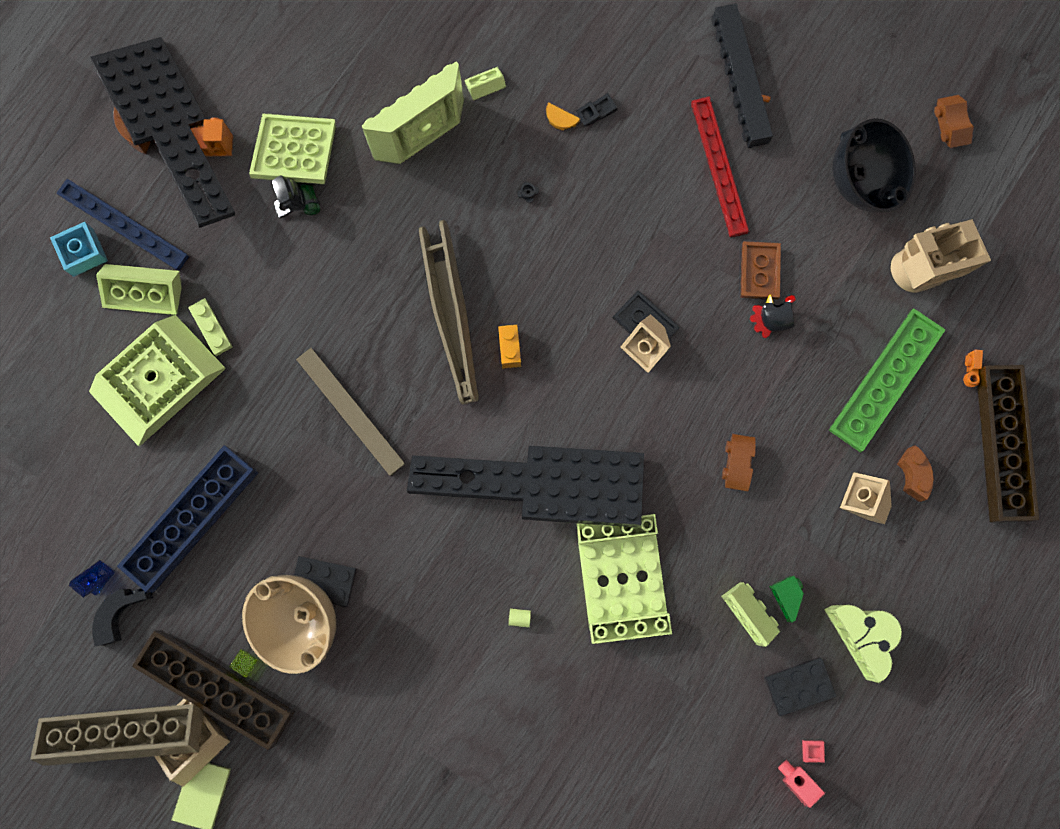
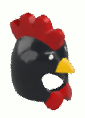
M769 295L767 302L763 306L754 305L752 309L755 314L750 317L751 322L757 323L754 326V330L756 332L762 331V337L767 338L771 332L785 331L795 327L791 304L796 301V297L794 295L788 296L784 303L775 305L771 295Z

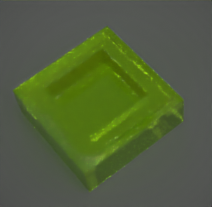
M240 649L229 667L242 676L247 677L258 659Z

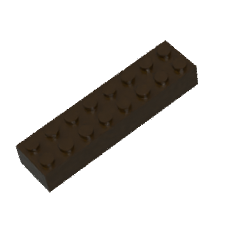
M1024 365L984 366L979 370L978 397L990 523L1039 520L1025 367Z
M163 630L153 631L132 665L136 670L267 750L272 749L276 745L295 713L293 709Z

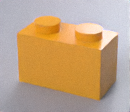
M517 325L498 326L502 369L521 367Z

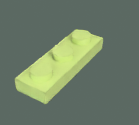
M205 298L188 307L215 356L232 348L228 337Z

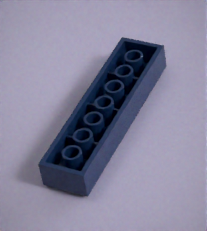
M224 445L117 567L145 592H155L259 472L231 448Z

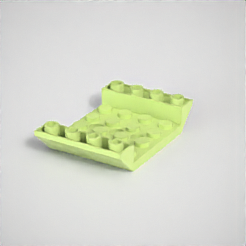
M655 514L642 516L641 528L577 524L578 545L592 644L672 634L662 580ZM639 571L647 573L645 582L637 580L636 575ZM620 573H624L628 577V581L624 585L619 584L617 581V576ZM601 575L606 576L609 580L606 587L599 586L597 582Z

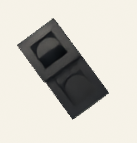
M606 93L593 103L589 101L577 109L576 113L586 127L617 111L618 108L609 93Z

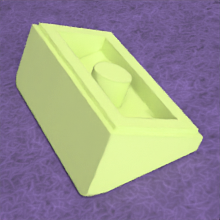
M498 67L465 80L473 100L506 87L504 76Z

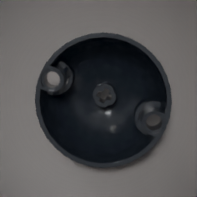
M878 118L868 119L852 129L842 132L840 143L834 154L832 170L834 182L843 198L854 207L873 213L890 212L900 208L910 197L916 178L915 158L906 136L891 122Z

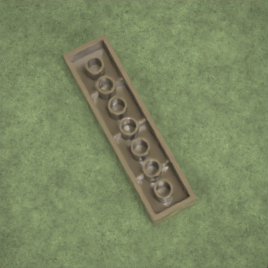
M194 704L39 718L31 760L43 766L199 752L204 711Z

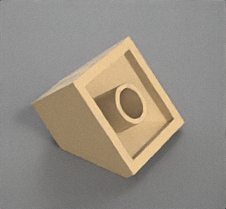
M651 314L639 323L621 346L648 373L671 347L665 327Z
M853 473L840 508L864 519L885 524L891 509L890 481Z

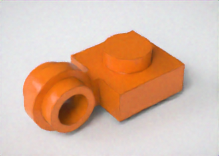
M973 350L965 358V366H967V372L969 373L965 374L963 381L968 387H975L980 383L979 370L982 369L983 350Z

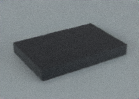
M639 290L612 317L629 334L650 314L665 327L668 339L680 328Z

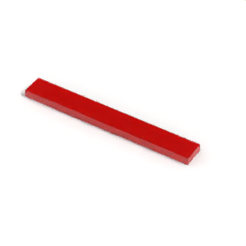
M710 96L692 100L691 105L729 236L731 238L748 234L749 229Z

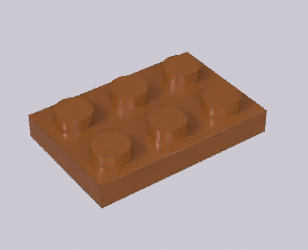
M743 241L741 298L768 299L769 295H771L772 299L778 300L780 298L781 243Z

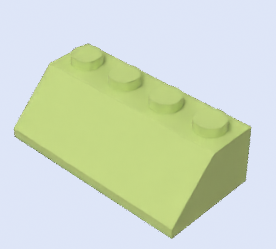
M105 264L96 274L102 308L176 315L178 312L181 294L179 271Z

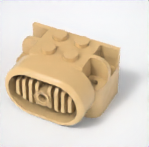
M973 220L952 225L946 223L937 229L933 226L924 232L913 235L914 238L906 243L905 249L893 257L891 273L895 282L902 289L916 293L941 285L948 280L967 275L990 262L991 259Z

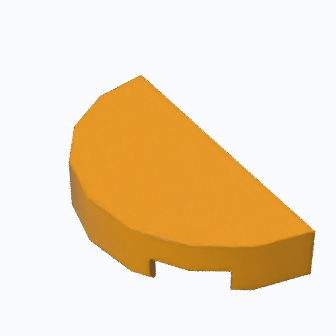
M548 102L546 107L549 123L556 129L565 130L575 127L580 122V118Z

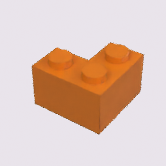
M211 118L204 120L203 126L191 128L205 156H232L233 135L223 119Z

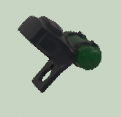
M282 175L272 180L278 199L274 202L278 217L282 218L294 211L303 210L309 216L320 212V202L315 195L313 183L295 182ZM281 205H283L287 209L285 211H281L280 207Z

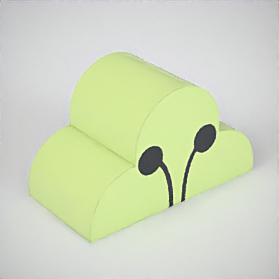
M833 605L824 609L865 679L878 683L884 680L890 673L892 666L889 651L893 650L901 639V627L897 619L884 611H862L852 605Z

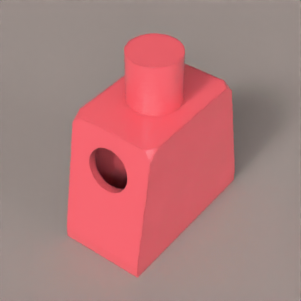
M787 760L778 767L786 776L783 782L805 806L810 808L825 794L801 767L797 766L794 768ZM797 776L801 779L799 785L794 782Z

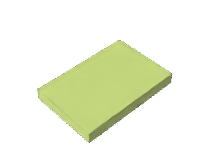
M208 763L184 787L182 786L172 820L200 829H213L231 769Z

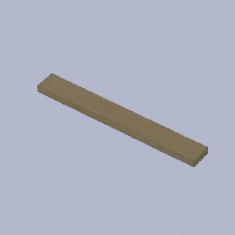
M310 348L296 359L389 476H392L402 468L405 463L313 349Z

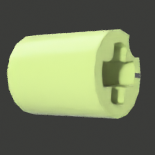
M510 609L509 626L529 627L531 610Z

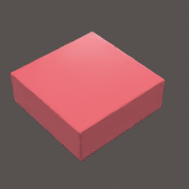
M802 740L804 762H825L824 741Z

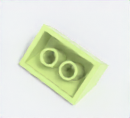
M740 582L721 597L756 645L765 647L780 632L777 628L779 625L772 616L769 617L765 612L766 607L762 601H757L753 596L755 592L748 583L745 585L744 582Z

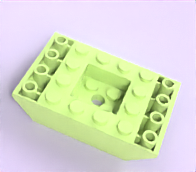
M457 61L452 65H447L443 71L429 77L427 82L421 86L414 87L409 94L401 96L396 100V103L390 107L383 108L378 115L364 122L362 129L375 160L401 164L460 123L464 97Z
M174 315L155 322L97 373L89 392L138 446H141L226 368L190 329ZM150 372L156 373V378L153 381H148L147 379Z

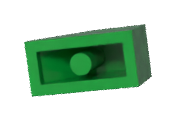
M789 576L769 587L786 621L794 622L796 621L804 593L802 591L803 585L799 578Z

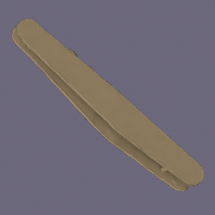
M442 220L439 227L443 243L431 246L429 233L424 226L419 228V235L433 313L454 378L459 401L464 405L478 401V391L467 311L451 234L447 222ZM438 250H444L446 260L435 263L433 253ZM463 368H464L465 377H466V381H465V382H464V380H463V376H462V373H461V369H463Z

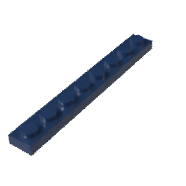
M66 179L56 193L177 271L182 268L189 258L186 253L69 179Z

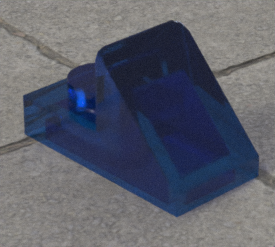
M99 560L72 579L69 586L83 598L90 593L97 595L114 575V571Z

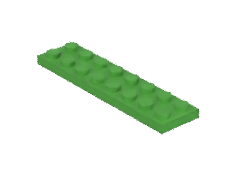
M913 308L838 415L829 431L860 453L863 452L945 332V329Z

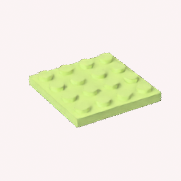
M263 114L249 172L250 177L274 180L282 175L295 182L325 184L336 128L335 119Z

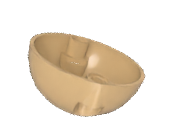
M272 576L255 585L246 597L242 612L244 632L251 648L264 663L281 672L302 673L314 668L326 658L335 637L336 616L329 597L318 585L299 576Z

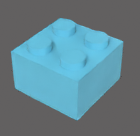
M86 222L50 237L63 269L73 277L108 261L95 230Z

